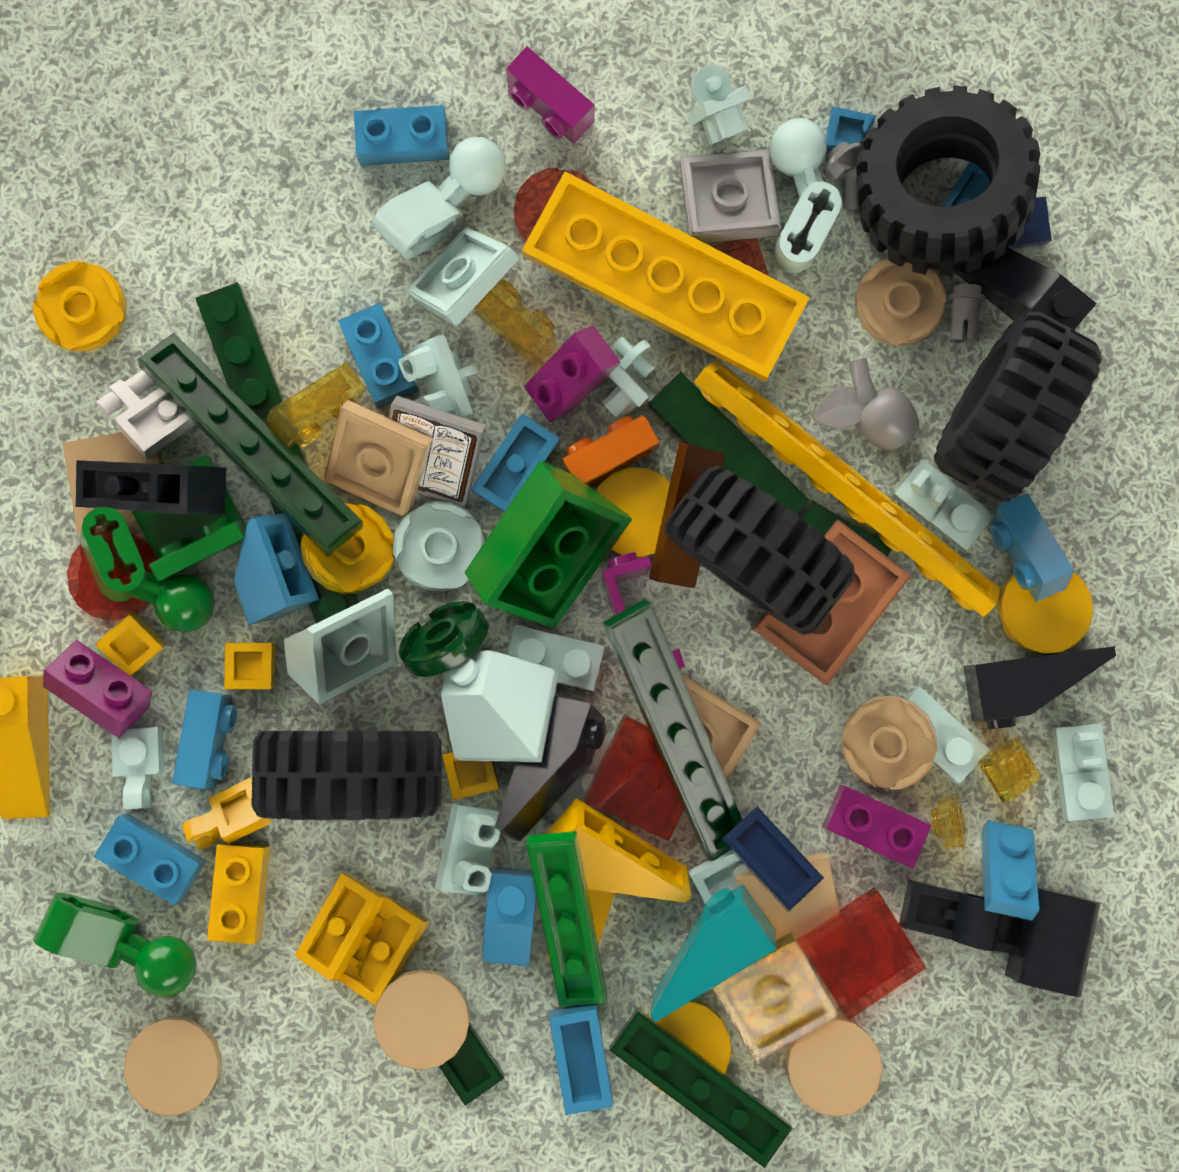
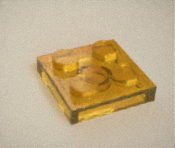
M792 933L776 940L775 951L712 988L755 1062L839 1016Z

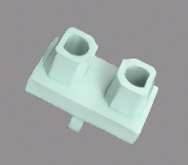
M714 64L705 65L693 76L691 92L699 105L687 113L692 126L702 122L710 145L733 137L748 129L740 105L751 99L746 85L730 93L732 85L729 74L721 66Z
M445 334L433 337L412 347V352L399 359L398 363L403 377L408 382L422 378L428 395L416 399L415 402L460 417L474 414L468 400V396L473 394L467 378L479 372L476 364L463 368L458 352L451 353Z
M622 336L613 345L624 357L621 359L614 352L621 363L608 376L618 386L603 403L618 419L629 415L638 407L648 406V403L656 396L632 370L635 368L644 378H647L655 369L644 358L651 349V345L646 340H642L633 347Z
M452 803L446 836L439 837L438 847L443 850L435 889L442 892L483 896L484 892L488 891L492 874L489 871L493 845L498 843L500 831L494 828L500 811Z

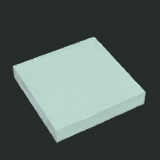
M465 227L407 289V294L417 304L457 327L520 258L511 247Z

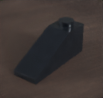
M1007 246L1005 254L994 262H990L987 257L982 259L980 269L969 273L965 271L964 267L954 269V273L966 283L981 286V294L985 295L988 301L1013 321L1024 311L1038 310L1075 330L1097 304L1060 273Z
M76 460L75 507H108L115 510L174 514H225L226 467Z
M1115 646L963 666L972 721H986L987 729L1016 726L1015 717L1032 715L1116 656Z
M554 696L542 761L516 762L494 827L510 839L521 842L592 763L596 749L602 746L605 739L606 719L591 703Z

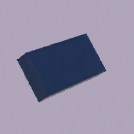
M758 806L722 838L727 847L787 912L824 879Z

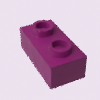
M528 46L506 68L509 88L507 91L511 99L524 110H527L529 107L535 110L542 117L541 123L545 129L555 138L561 139L564 136L572 144H575L594 123L595 105Z
M593 325L573 333L526 383L524 388L547 420L552 423L571 413L621 362Z
M77 639L44 669L43 687L118 739L150 706L152 697L150 689Z
M841 784L822 825L823 828L910 868H914L932 826Z

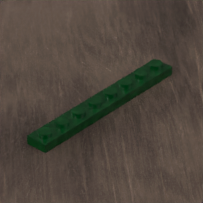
M236 282L196 297L198 308L227 386L308 466L241 285ZM271 501V504H272L273 510H274V512H275V515H277V514H284V513ZM290 520L300 546L303 532ZM311 577L319 598L318 601L309 605L315 623L359 603L356 593L341 594L328 590Z

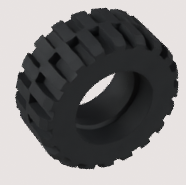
M953 86V91L940 92V87L926 89L925 96L916 99L914 94L900 100L897 111H894L892 108L887 109L877 119L878 129L873 127L866 134L863 140V150L858 153L856 163V188L860 221L864 232L870 233L871 244L878 252H884L888 249V260L901 267L905 262L912 264V272L923 275L927 274L928 269L940 270L939 276H953L954 269L964 267L965 271L969 273L981 268L982 259L987 257L990 262H994L1003 256L1006 251V244H1016L1024 232L1025 223L1030 222L1041 169L1039 165L1041 154L1039 143L1032 137L1033 128L1028 120L1023 116L1016 119L1017 108L1004 99L1000 103L995 102L994 93L979 89L978 94L967 92L968 86ZM941 158L971 161L987 174L991 182L990 186L975 199L953 207H936L922 203L913 198L903 188L902 183L917 167Z
M1038 310L1024 311L1018 315L1013 324L1006 328L1001 338L991 348L990 353L977 369L975 376L969 382L959 403L954 408L952 416L942 432L943 435L937 444V451L934 454V460L939 471L995 502L1011 501L1012 498L1018 497L1023 489L1028 488L1035 480L1039 471L1045 468L1050 461V457L1060 447L1066 438L1068 430L1081 413V408L1088 399L1093 389L1092 384L1100 371L1099 365L1102 362V355L1097 343Z
M718 466L702 471L665 522L664 534L679 546L681 550L753 604L802 635L810 634L818 629L854 579V564L850 562V559L845 554L839 551L835 544L821 535L822 533L750 482Z
M259 731L253 740L251 807L257 817L291 820H388L434 816L441 806L442 740L436 731Z

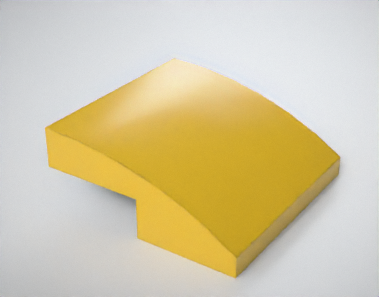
M341 873L294 956L328 980H339L376 1006L377 1001L387 986L399 977L430 921L346 873Z

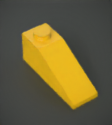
M43 677L0 678L1 819L50 817L48 690L43 687Z
M578 798L572 802L544 833L577 832L587 889L686 903L691 898L687 866Z

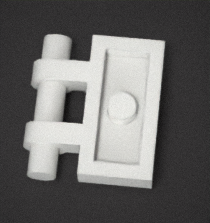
M141 370L127 381L123 382L120 379L109 386V393L97 400L96 404L107 417L121 407L126 410L114 419L116 426L137 450L148 459L196 424L161 388L140 400L138 396L153 385H157Z

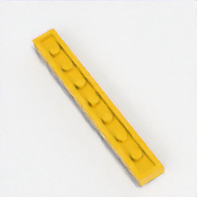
M716 358L702 370L694 383L702 389L701 393L707 401L717 407H725L737 417V423L744 431L753 436L759 435L772 445V451L781 461L789 465L795 464L808 475L809 482L817 490L825 494L831 493L841 501L849 516L860 523L867 522L878 531L880 539L886 546L896 552L902 551L914 560L918 571L931 581L938 580L951 590L952 597L960 606L970 611L974 609L981 616L985 617L997 605L1001 590L997 584Z

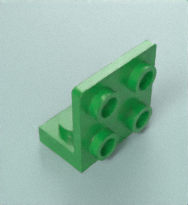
M205 455L186 464L190 466L215 467L211 458ZM227 488L225 493V514H174L131 511L158 559L149 564L157 581L170 578L243 541L247 528Z

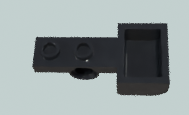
M909 879L899 926L904 929L950 939L957 943L985 951L994 952L996 950L1008 953L1009 957L1005 971L1007 977L1027 986L1081 997L1101 903L1092 899L1037 886L1039 912L1033 920L985 911L984 897Z

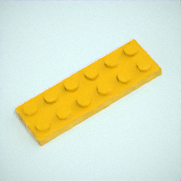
M564 172L522 249V256L764 382H766L810 298L567 172Z

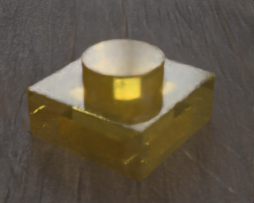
M1019 737L1005 741L978 761L1001 802L1017 798L1042 778Z
M960 793L940 796L937 800L938 808L931 809L935 837L943 836L945 849L964 847L968 837Z

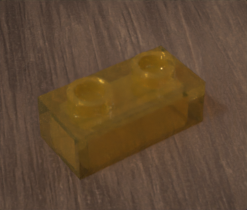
M501 279L472 309V312L536 368L556 346V334L552 332L555 329V325L538 309L531 313L519 302L522 299L519 292L509 282Z
M346 362L270 409L265 424L288 447L295 443H298L300 447H304L323 433L321 428L323 425L334 418L338 421L340 408L347 400L358 404L366 387Z

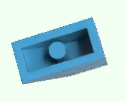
M285 514L254 517L249 520L233 580L249 625L282 618L318 601L316 589L310 573L303 563L302 552L290 519Z
M493 867L486 905L482 962L529 967L537 902L532 871Z

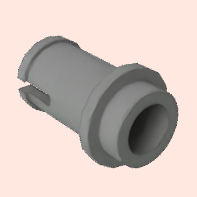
M955 285L953 287V294L948 295V301L952 303L949 342L961 343L963 325H966L965 344L978 343L980 303L985 302V295L981 294V286Z

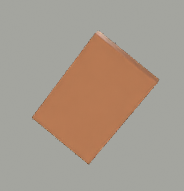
M838 519L824 537L835 544L839 551L845 554L850 559V562L854 564V579L818 629L810 634L802 635L778 621L766 611L752 628L826 686L911 577L904 569Z

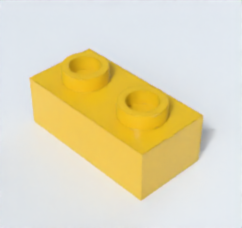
M235 842L217 844L207 941L256 944L261 940L271 845Z

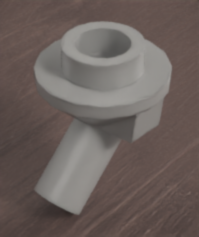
M842 142L834 147L825 157L827 164L822 171L824 175L835 179L845 178V209H859L856 188V163L858 153L863 150L860 143L849 145L847 142Z

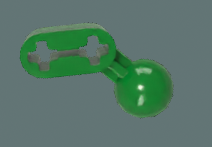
M99 507L91 510L84 517L80 535L81 546L97 585L105 597L117 602L128 601L135 597L152 604L162 624L174 631L183 633L196 631L208 623L213 616L215 600L213 592L207 583L197 576L187 574L176 575L167 580L157 581L155 575L145 572L143 561L121 513L112 508ZM97 526H102L105 532L112 531L111 548H109L107 541H104L101 535H95ZM114 561L117 568H120L123 574L131 573L127 585H123L120 579L111 580L114 572Z
M56 893L33 938V942L37 946L50 953L103 967L117 968L122 960L134 967L137 983L148 995L161 998L174 997L184 991L194 979L197 967L194 950L183 939L168 935L156 937L149 941L135 933L140 923L139 919L114 906L66 893Z

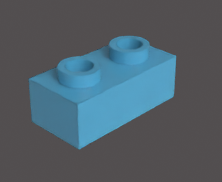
M444 105L354 111L356 156L360 166L449 160L447 116Z
M381 303L338 320L371 398L378 409L392 404L396 396L405 398L419 392L415 380L408 382L403 377L398 362L399 359L404 357V354Z
M1024 494L998 505L990 527L991 535L996 546L1001 551L1006 550L1014 563L1013 573L1020 587L1024 590L1029 589L1036 602L1066 590L1074 569L1029 494Z
M189 690L172 784L208 789L216 787L217 779H224L229 762L228 752H223L226 733H232L237 719V707L231 705L233 695L204 690Z
M129 813L117 817L94 855L96 859L173 905L184 900L207 862L204 858Z
M597 1004L550 1010L549 1020L565 1115L613 1107V1096Z

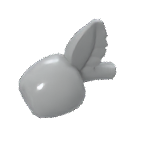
M867 358L849 361L854 388H837L829 392L825 398L819 401V406L814 408L812 412L813 420L830 428L842 429L855 425L857 430L868 441L887 451L902 447L914 437L919 426L918 416L911 401L903 392L895 387L887 386L876 391L870 378Z

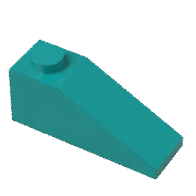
M744 884L733 891H730L729 888L723 889L706 902V907L702 910L653 993L650 1016L654 1022H657L776 950L775 928Z

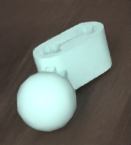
M806 118L790 119L780 125L773 133L769 145L772 162L778 171L793 177L800 198L773 251L777 266L789 273H800L811 264L838 216L842 205L838 189L831 183L824 182L819 170L827 152L826 136L818 124ZM815 202L823 206L821 213L817 215L805 236L799 255H795L790 252L792 245L795 241L797 242L813 212L812 209Z
M468 137L458 143L450 156V175L438 188L429 181L422 183L389 200L373 219L372 225L375 230L407 260L441 243L461 223L463 213L457 207L469 195H487L496 190L505 176L506 162L505 156L497 144L484 137Z

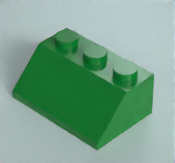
M540 460L464 573L485 605L555 629L630 524L632 518L575 475Z

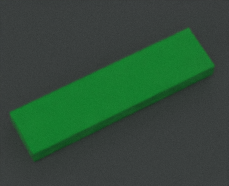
M577 832L528 835L526 847L559 1007L606 1004L607 989Z

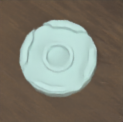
M432 501L417 507L414 511H410L403 517L395 532L393 553L399 569L409 582L426 591L445 593L461 588L469 582L464 572L484 544L485 539L479 523L468 510L452 502Z

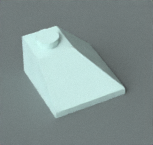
M389 589L284 639L288 675L319 705L397 664L394 596Z
M475 651L466 661L447 671L441 691V699L454 758L458 761L541 762L559 673L555 669L495 651Z

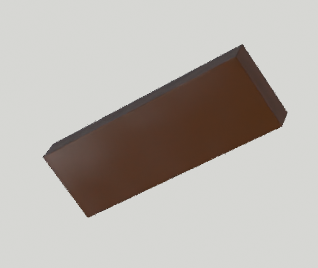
M679 443L649 579L695 588L700 564L664 534L665 522L703 470L713 466L722 468L725 453L691 444Z

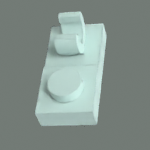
M924 459L917 463L892 494L894 498L962 552H966L995 516Z
M1102 723L1052 727L1063 820L1076 821L1114 817Z

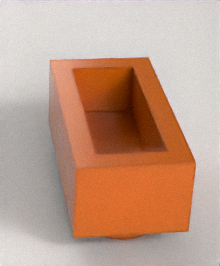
M631 415L622 417L607 427L609 434L594 442L591 437H586L567 448L569 455L562 458L563 467L566 472L575 475L591 487L606 479L612 473L620 471L658 451L660 442L645 415L633 420Z

